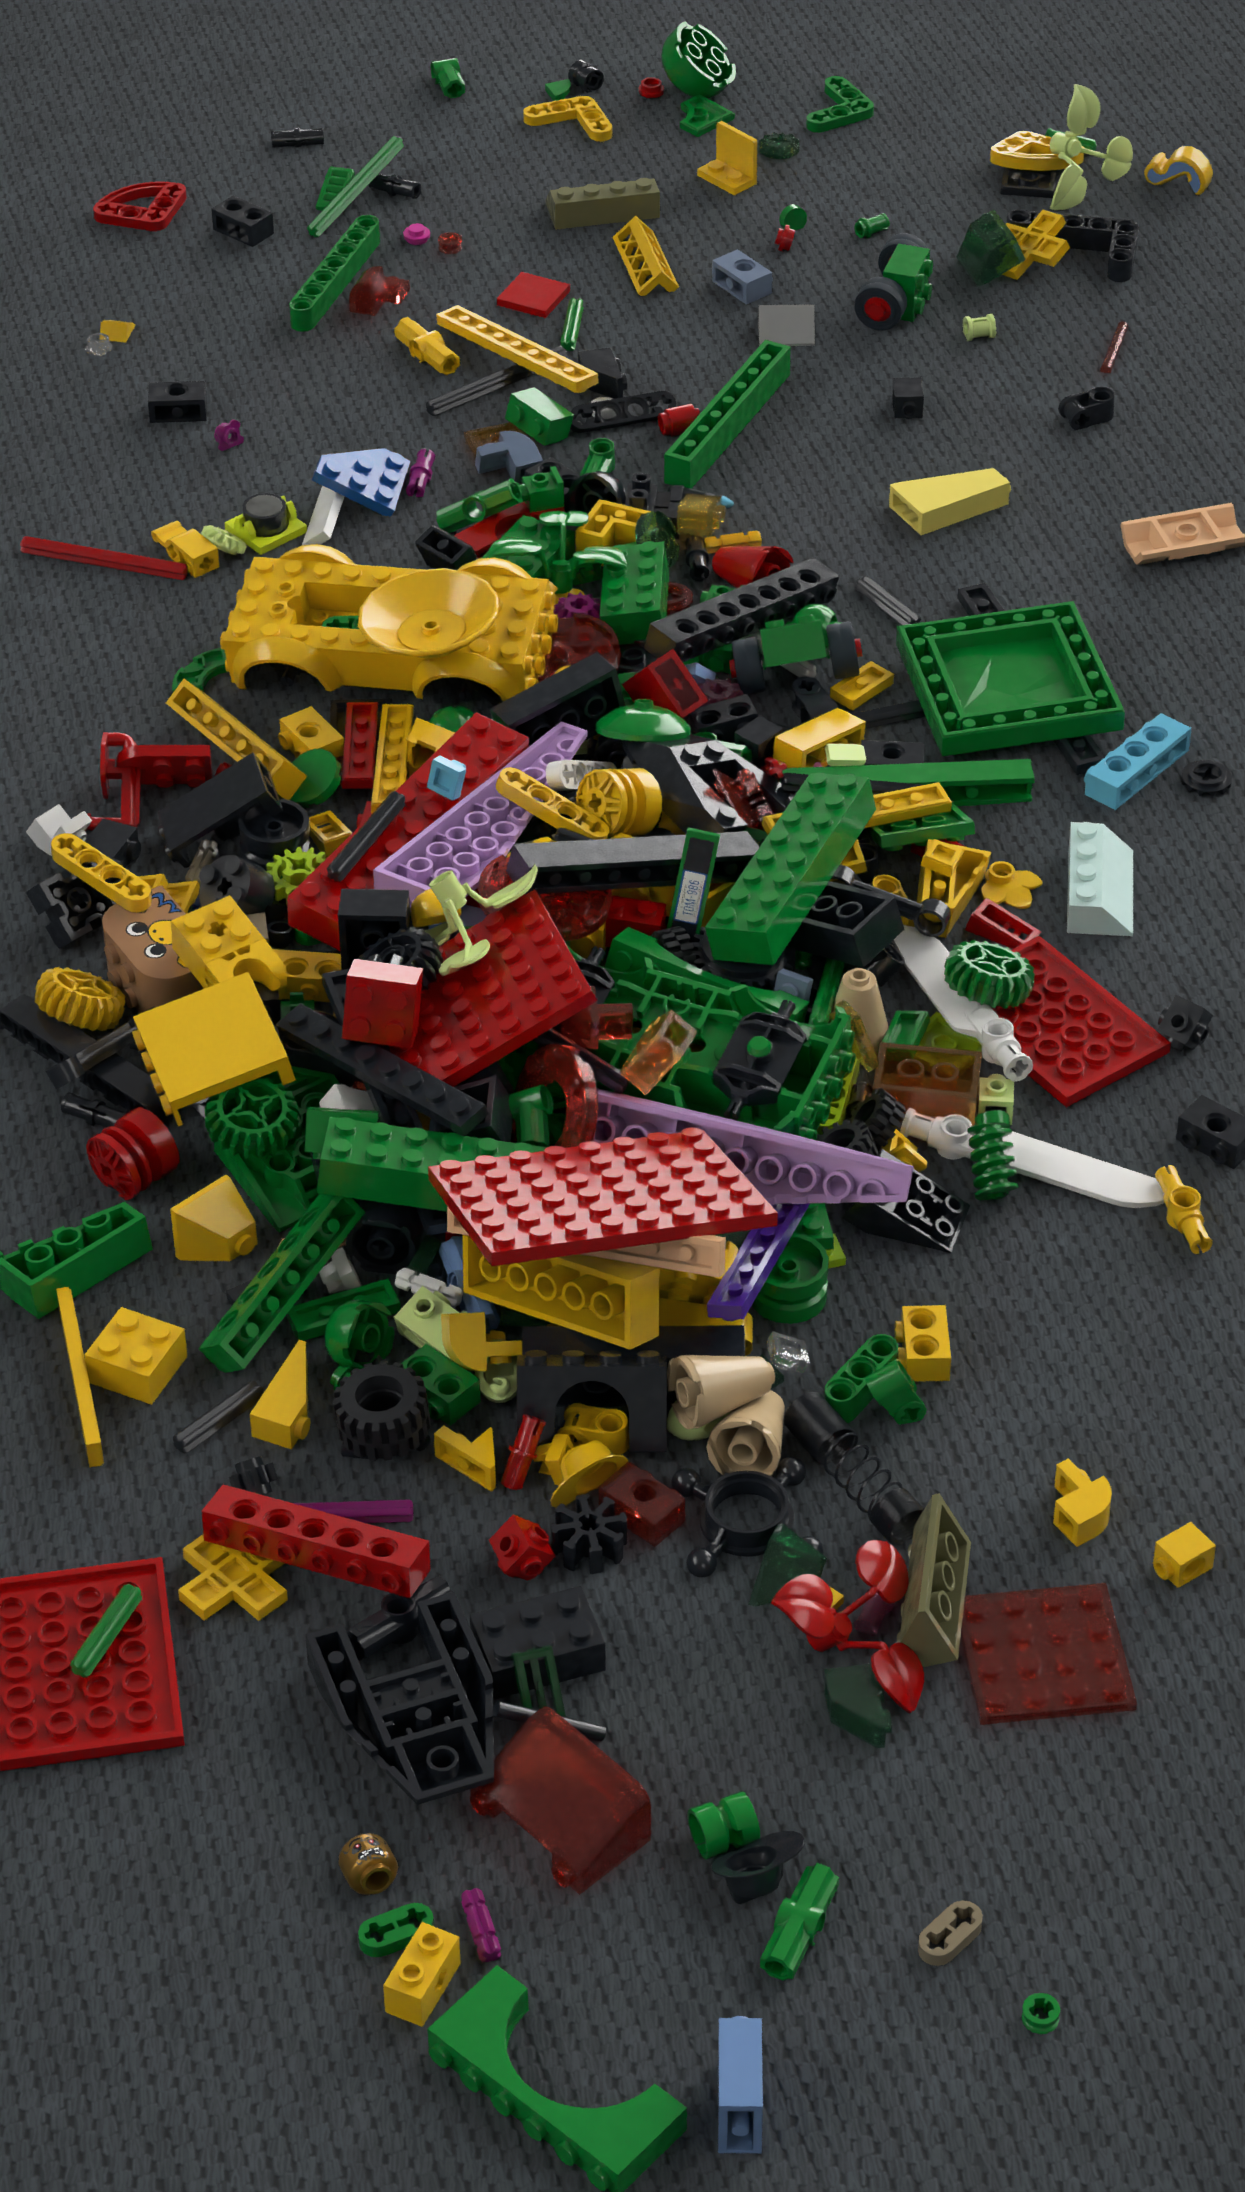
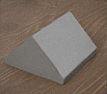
M759 305V346L764 340L787 346H815L814 305Z

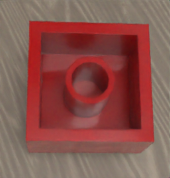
M354 959L346 978L342 1039L411 1049L418 1033L423 968Z

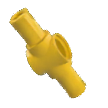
M1168 1165L1169 1173L1165 1166L1159 1168L1155 1173V1178L1164 1193L1163 1200L1167 1207L1166 1218L1168 1224L1184 1234L1192 1253L1199 1254L1197 1245H1199L1202 1253L1207 1252L1213 1243L1203 1226L1204 1218L1200 1212V1193L1193 1187L1183 1185L1175 1166Z

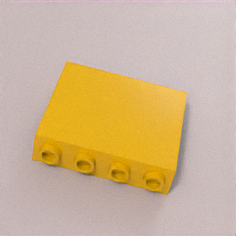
M249 972L133 1016L138 1029L132 1032L139 1051L146 1050L140 1053L148 1072L155 1071V1073L150 1074V1078L156 1093L164 1092V1095L159 1096L166 1116L174 1115L178 1127L183 1125L178 1109L276 1071L283 1085L296 1081L286 1051Z

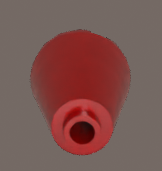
M724 546L717 550L712 559V567L715 574L735 588L789 568L790 563L794 564L789 552L778 546Z

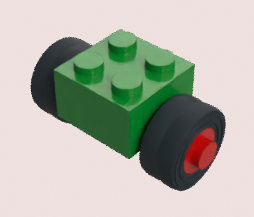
M900 233L889 238L879 254L878 266L883 277H874L866 281L855 298L854 308L857 317L864 325L874 330L891 329L900 320L913 322L917 314L922 315L925 300H930L932 284L928 283L933 271V260H930V249L917 236Z
M814 614L796 617V623L784 625L783 619L765 622L766 628L760 629L764 655L762 660L757 637L732 641L734 659L729 660L731 676L732 678H737L741 695L765 691L763 670H766V667L825 657L830 659L831 656L835 679H843L859 675L857 657H863L860 638L854 639L851 622L827 625L826 631L829 648H825L821 619L815 620Z

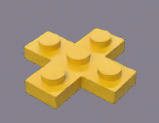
M1042 210L1027 228L1006 223L991 241L994 249L1006 252L994 266L996 271L1018 280L1033 261L1054 267L1070 249L1067 240L1055 237L1066 224L1063 215Z
M203 1535L183 1548L184 1559L201 1574L178 1590L179 1600L204 1621L233 1600L260 1621L288 1600L287 1590L269 1576V1574L285 1563L204 1541Z

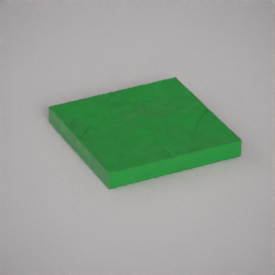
M1074 601L897 626L896 646L942 757L1018 746L1032 742L1038 743L1124 730L1125 710Z

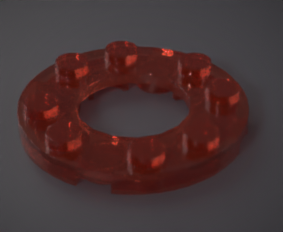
M547 1044L539 1048L532 1055H529L518 1078L515 1092L542 1084L547 1087V1084L553 1083V1080L561 1085L567 1105L563 1132L557 1143L553 1146L569 1148L579 1146L582 1142L594 1140L598 1117V1095L590 1064L581 1060L579 1057L580 1051L577 1048L563 1044ZM513 1119L511 1142L517 1143L516 1122Z

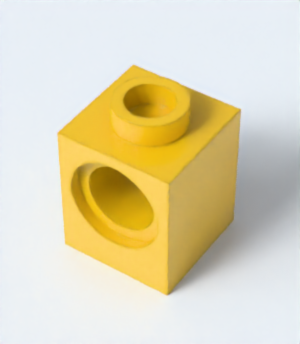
M1189 1522L1156 1541L1153 1559L1155 1572L1161 1579H1169L1179 1588L1213 1568L1216 1545L1192 1522Z

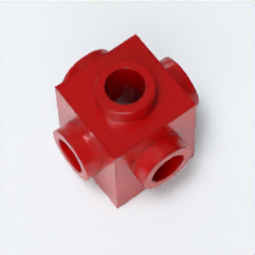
M512 1515L489 1539L499 1559L497 1562L499 1568L512 1578L516 1576L527 1581L534 1579L555 1557L548 1543L549 1536L539 1524L516 1515Z

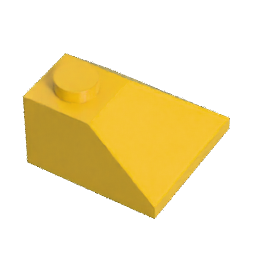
M227 1175L222 1176L170 1209L175 1256L179 1260L231 1261L239 1255L249 1254L257 1245L256 1222L231 1178Z

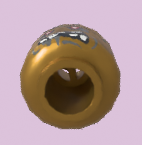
M361 1834L350 1839L343 1846L339 1854V1866L350 1887L359 1894L381 1893L390 1886L397 1875L398 1863L387 1842L377 1834Z

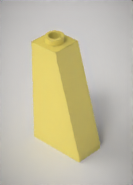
M994 468L890 484L889 507L920 535H924L1008 505L1011 486L1007 478L1003 477Z

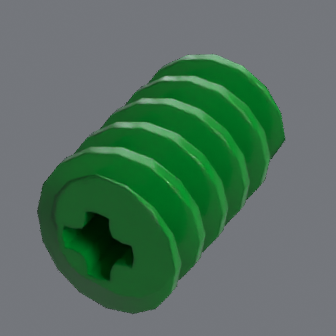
M979 1124L969 1127L967 1133L972 1135L969 1139V1146L975 1149L970 1153V1159L975 1162L972 1166V1173L978 1176L973 1180V1186L979 1190L975 1193V1199L990 1200L1006 1197L1010 1191L1018 1188V1183L1007 1181V1178L1017 1174L1015 1169L1006 1168L1007 1164L1015 1161V1156L1004 1154V1151L1013 1148L1012 1142L1003 1141V1137L1012 1134V1129L1001 1128V1125Z

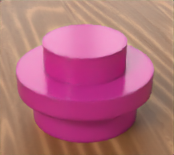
M416 223L407 227L403 232V236L409 244L421 245L430 238V230L424 225Z

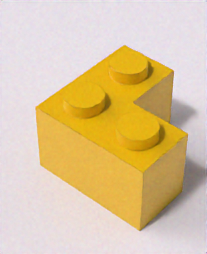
M599 499L588 513L589 520L587 524L579 526L576 530V552L584 551L586 547L591 546L613 547L631 542H638L640 544L648 541L653 542V512Z

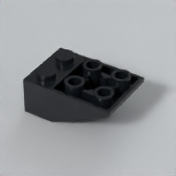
M883 1149L877 1155L878 1157L904 1163ZM913 1169L906 1202H849L843 1219L868 1234L951 1253L970 1205Z

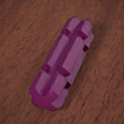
M479 1888L465 1890L461 1894V1903L464 1913L467 1914L466 1919L474 1944L477 1945L476 1950L479 1959L482 1962L497 1960L501 1957V1947L498 1937L495 1936L496 1931L488 1907L485 1905L486 1901L483 1892Z

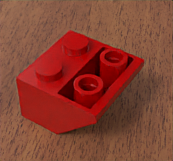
M674 649L622 684L634 702L636 699L653 700V705L669 709L682 719L709 701Z

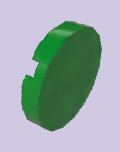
M312 749L299 755L292 762L307 777L290 801L299 804L303 808H310L308 805L313 803L319 805L333 795L340 784L341 776L339 772L341 764L330 751Z

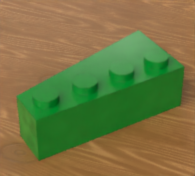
M122 1202L82 1218L83 1224L80 1226L66 1228L62 1226L51 1231L52 1237L35 1244L31 1239L17 1244L19 1250L7 1255H3L0 1251V1289L14 1302L37 1319H40L59 1307L56 1289L69 1287L74 1298L153 1250L146 1216L126 1202Z

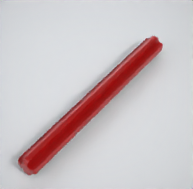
M29 536L23 537L20 543L21 552L177 580H184L188 575V565L180 562Z

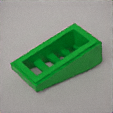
M329 168L316 204V210L322 211L355 176L353 169Z

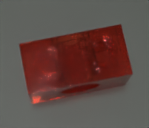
M627 1462L598 1486L599 1506L603 1502V1497L614 1500L615 1516L624 1512L627 1517V1529L654 1547L685 1522V1498L678 1491L668 1488L656 1480L651 1473L641 1470L631 1462Z

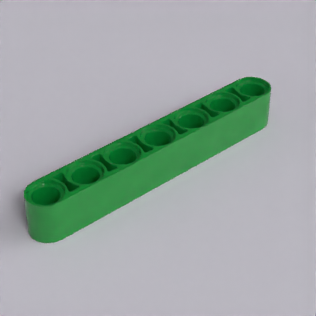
M362 215L356 218L289 303L292 329L301 332L312 330L380 244L379 219L376 216Z

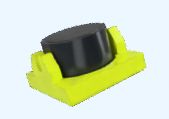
M270 493L256 494L249 497L242 505L243 514L225 522V530L242 539L247 546L260 555L307 532V525L297 518L293 502L291 500L286 502L284 495L280 497Z

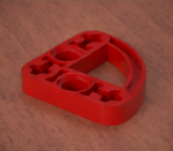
M145 182L120 188L107 194L94 205V219L103 224L147 231H161L168 226L187 198L186 187L176 182ZM156 196L148 208L123 204L139 198Z

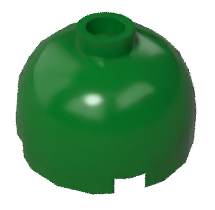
M352 1300L338 1306L331 1314L325 1329V1346L329 1356L339 1366H350L353 1369H363L364 1364L372 1363L378 1355L384 1360L391 1352L394 1340V1327L388 1326L387 1316H391L390 1311L381 1303L365 1300ZM357 1350L368 1353L374 1352L375 1354L370 1362H354Z

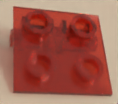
M748 768L743 769L737 773L738 778L734 780L716 769L712 770L717 779L714 785L723 799L727 798L730 806L748 824L747 828L762 830L763 817L774 815V812L767 802V798L765 796L761 797L764 792L760 788L754 772H750Z

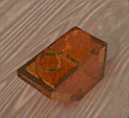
M671 1009L649 1024L619 1073L646 1095L680 1060L698 1031Z

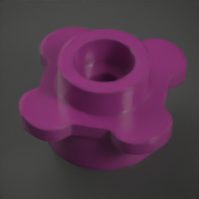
M233 419L229 423H221L216 427L214 437L219 444V450L224 451L244 442V438L240 435L239 421Z

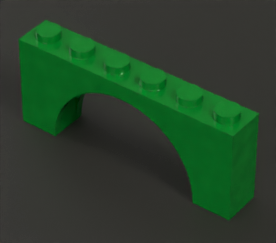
M496 1965L427 2028L430 2057L439 2067L445 2069L449 2066L456 2071L463 2084L470 2091L476 2093L480 2090L491 2098L494 2108L505 2117L513 2115L521 2121L524 2130L531 2138L536 2141L544 2139L552 2145L559 2159L566 2165H578L586 2172L589 2181L601 2191L609 2189L611 2192H624L687 2130V2107L655 2083L646 2091L628 2101L600 2108H580L563 2105L534 2091L517 2074L507 2052L513 2030L520 2019L529 2011L528 1988Z

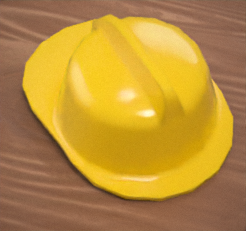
M598 1440L570 1449L562 1458L560 1470L563 1482L554 1491L550 1500L551 1505L555 1508L561 1503L567 1505L576 1500L577 1495L586 1494L594 1489L615 1482L626 1472L629 1466L628 1458L623 1455L613 1454L603 1442Z

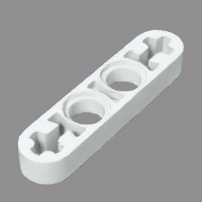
M553 761L549 762L546 767V779L549 787L554 791H574L578 789L579 783L585 774L594 769H616V766L612 762Z

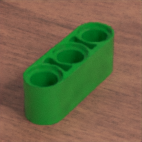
M877 1334L870 1337L825 1385L824 1398L846 1423L854 1420L874 1398L866 1384L865 1377L898 1359V1343L896 1339L886 1334Z

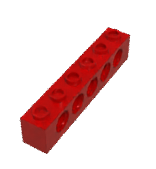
M223 1484L202 1510L204 1541L411 1598L430 1572L429 1540Z

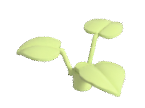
M1074 84L1073 97L1067 113V126L1070 131H1066L1065 134L1055 133L1050 140L1051 152L1058 154L1060 159H1064L1069 164L1063 171L1057 184L1050 206L1051 210L1072 208L1080 204L1085 197L1087 181L1081 176L1083 169L1070 158L1077 156L1081 152L1105 159L1101 171L1103 176L1111 181L1124 176L1131 168V161L1133 159L1132 145L1127 138L1122 136L1115 137L1110 141L1107 147V154L1082 148L1081 142L1075 136L1085 134L1087 128H1092L1096 125L1100 115V102L1092 90L1078 84Z
M535 864L523 877L494 893L488 899L481 897L473 891L467 882L461 885L452 870L442 873L430 882L429 886L441 903L447 922L425 930V932L430 934L440 946L450 938L451 934L459 930L465 943L464 950L453 954L441 964L439 973L442 976L454 973L462 967L475 963L485 956L490 949V943L487 939L472 945L463 925V920L457 912L458 909L467 903L465 896L468 894L485 908L493 906L494 909L500 908L520 898L532 887L538 871Z

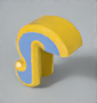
M1182 146L1176 149L1169 159L1166 158L1165 153H1158L1152 158L1144 171L1145 179L1153 185H1162L1186 174L1188 182L1196 195H1200L1206 190L1213 175L1209 160L1200 150L1191 146Z

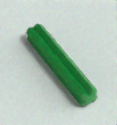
M571 298L568 303L560 341L561 346L566 351H574L584 309V301L581 298L577 300Z
M125 1584L70 1662L71 1671L75 1675L86 1678L93 1672L142 1600L139 1587Z

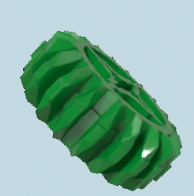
M971 940L970 943L963 941L960 945H954L944 965V981L949 984V988L957 991V995L967 997L969 1002L976 1001L981 1006L986 1004L992 1008L1000 1006L1004 1009H1007L1009 1006L1018 1007L1019 1004L1025 1003L1034 985V967L1029 964L1028 959L1022 958L1019 952H1012L1009 947H1001L998 943L990 944L986 940L982 943L976 940Z
M272 1076L266 1080L257 1078L209 1097L207 1106H205V1127L209 1132L211 1142H218L220 1151L230 1148L229 1152L232 1157L242 1153L245 1160L250 1155H256L261 1160L264 1153L274 1157L277 1148L285 1150L288 1141H293L299 1126V1106L294 1101L292 1091H286L282 1083L274 1085Z

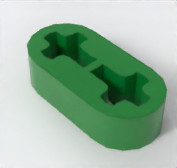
M411 1903L367 1919L360 1925L358 1930L360 1949L370 1957H382L405 1949L418 1929L413 1924H409V1919L415 1918L418 1922L434 1926V1917L431 1909L422 1903ZM377 1932L379 1936H384V1940L377 1942L376 1939L370 1938V1934Z

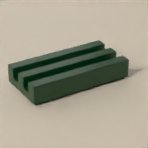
M547 1645L538 1649H529L525 1652L511 1653L522 1707L533 1709L523 1662L529 1660L538 1710L548 1713L538 1658L544 1657L555 1714L566 1717L552 1646ZM525 1724L528 1732L545 1729Z

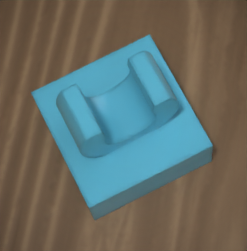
M442 756L434 758L427 788L452 801L459 798L465 778L466 765L457 760L450 761Z

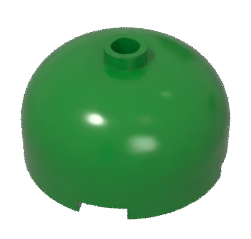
M686 21L682 22L666 38L663 44L661 60L667 77L677 89L690 97L702 95L706 98L714 97L720 94L736 76L735 64H730L725 55L727 51L725 45L716 35L700 24L694 27L688 25Z

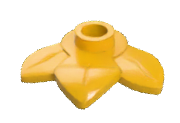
M998 861L992 863L986 871V883L981 888V895L984 900L988 898L996 904L1005 902L1007 905L1015 908L1027 909L1032 904L1030 890L1040 887L1043 882L1036 874L1030 871H1015L1012 864Z

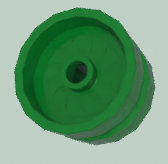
M793 1233L754 1300L752 1307L762 1317L778 1323L793 1324L804 1322L818 1315L826 1305L828 1293L829 1258L825 1248L811 1237L800 1233Z

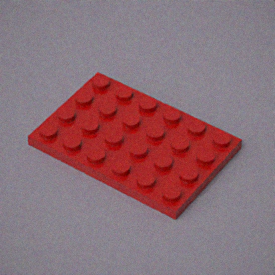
M1037 936L1011 950L1012 952H1019L1021 957L1028 959L1029 964L1034 967V985L1025 1003L1019 1004L1018 1007L1009 1006L1007 1009L996 1006L992 1009L999 1018L1007 1019L1013 1024L1014 1037L1021 1045V1052L1029 1056L1033 1062L1032 1071L1028 1076L1065 1107L1170 1053V1041L1042 937Z

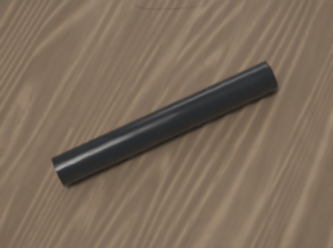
M496 1701L493 1707L494 1717L596 1741H603L606 1735V1727L501 1701Z

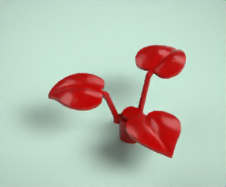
M871 1540L859 1548L855 1560L856 1568L860 1578L871 1588L839 1613L831 1607L833 1594L830 1587L824 1580L813 1574H803L790 1580L776 1593L771 1604L783 1611L796 1627L806 1634L809 1644L815 1650L823 1652L834 1646H837L839 1651L846 1649H878L879 1651L875 1652L871 1657L872 1670L877 1681L887 1694L907 1713H911L916 1709L924 1686V1670L920 1659L911 1648L900 1642H896L888 1648L887 1644L882 1641H847L852 1632V1623L848 1615L870 1600L876 1593L886 1603L893 1604L903 1598L907 1592L909 1584L907 1566L901 1554L893 1545H890L887 1541Z

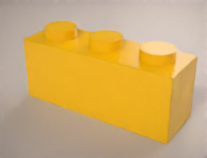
M836 708L775 736L773 758L784 762L787 768L813 767L816 762H820L822 767L828 766L825 752L826 744L861 745V740H864L866 721L840 708Z

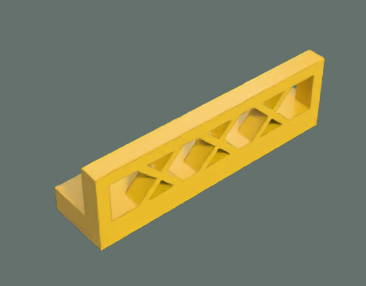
M637 216L633 217L612 238L637 293L640 296H645L658 284L668 292H674L679 288V285L653 230ZM629 234H631L630 237H629V239H628V241H624V242H623V240H624ZM637 247L635 255H631L633 249ZM644 261L641 269H638L640 262ZM652 275V277L646 283H644L646 277Z

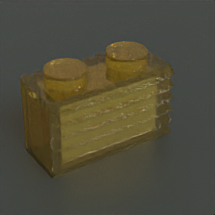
M687 493L678 505L676 532L678 534L683 532L684 535L689 533L690 536L692 534L696 536L700 534L702 537L706 534L707 537H710L715 529L720 530L721 523H724L726 506L721 505L722 498Z

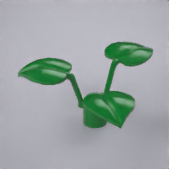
M549 511L540 514V523L549 526L561 525L560 560L553 561L550 567L541 544L533 543V540L529 538H501L491 545L488 553V558L539 554L545 571V578H549V581L558 588L555 594H564L572 590L573 579H576L579 561L609 564L627 570L624 553L616 547H586L584 551H577L573 554L574 561L572 566H570L569 561L565 560L566 526H583L587 524L589 516L586 512L569 511L567 513L564 511Z

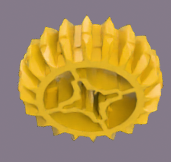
M60 967L46 969L42 973L41 978L38 979L35 988L34 1002L41 1011L46 1012L49 1017H55L58 1022H65L69 1026L74 1025L80 1029L88 1028L91 1031L96 1029L100 1031L114 1029L125 1010V995L118 987L113 986L111 981L103 980L101 976L97 977L92 975L91 972L86 973L79 969L72 970L68 967L64 969Z

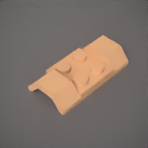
M1232 503L1121 522L1124 546L1136 565L1163 561L1167 557L1169 560L1183 559L1189 556L1211 554L1212 552L1245 546V534L1241 532L1236 524Z

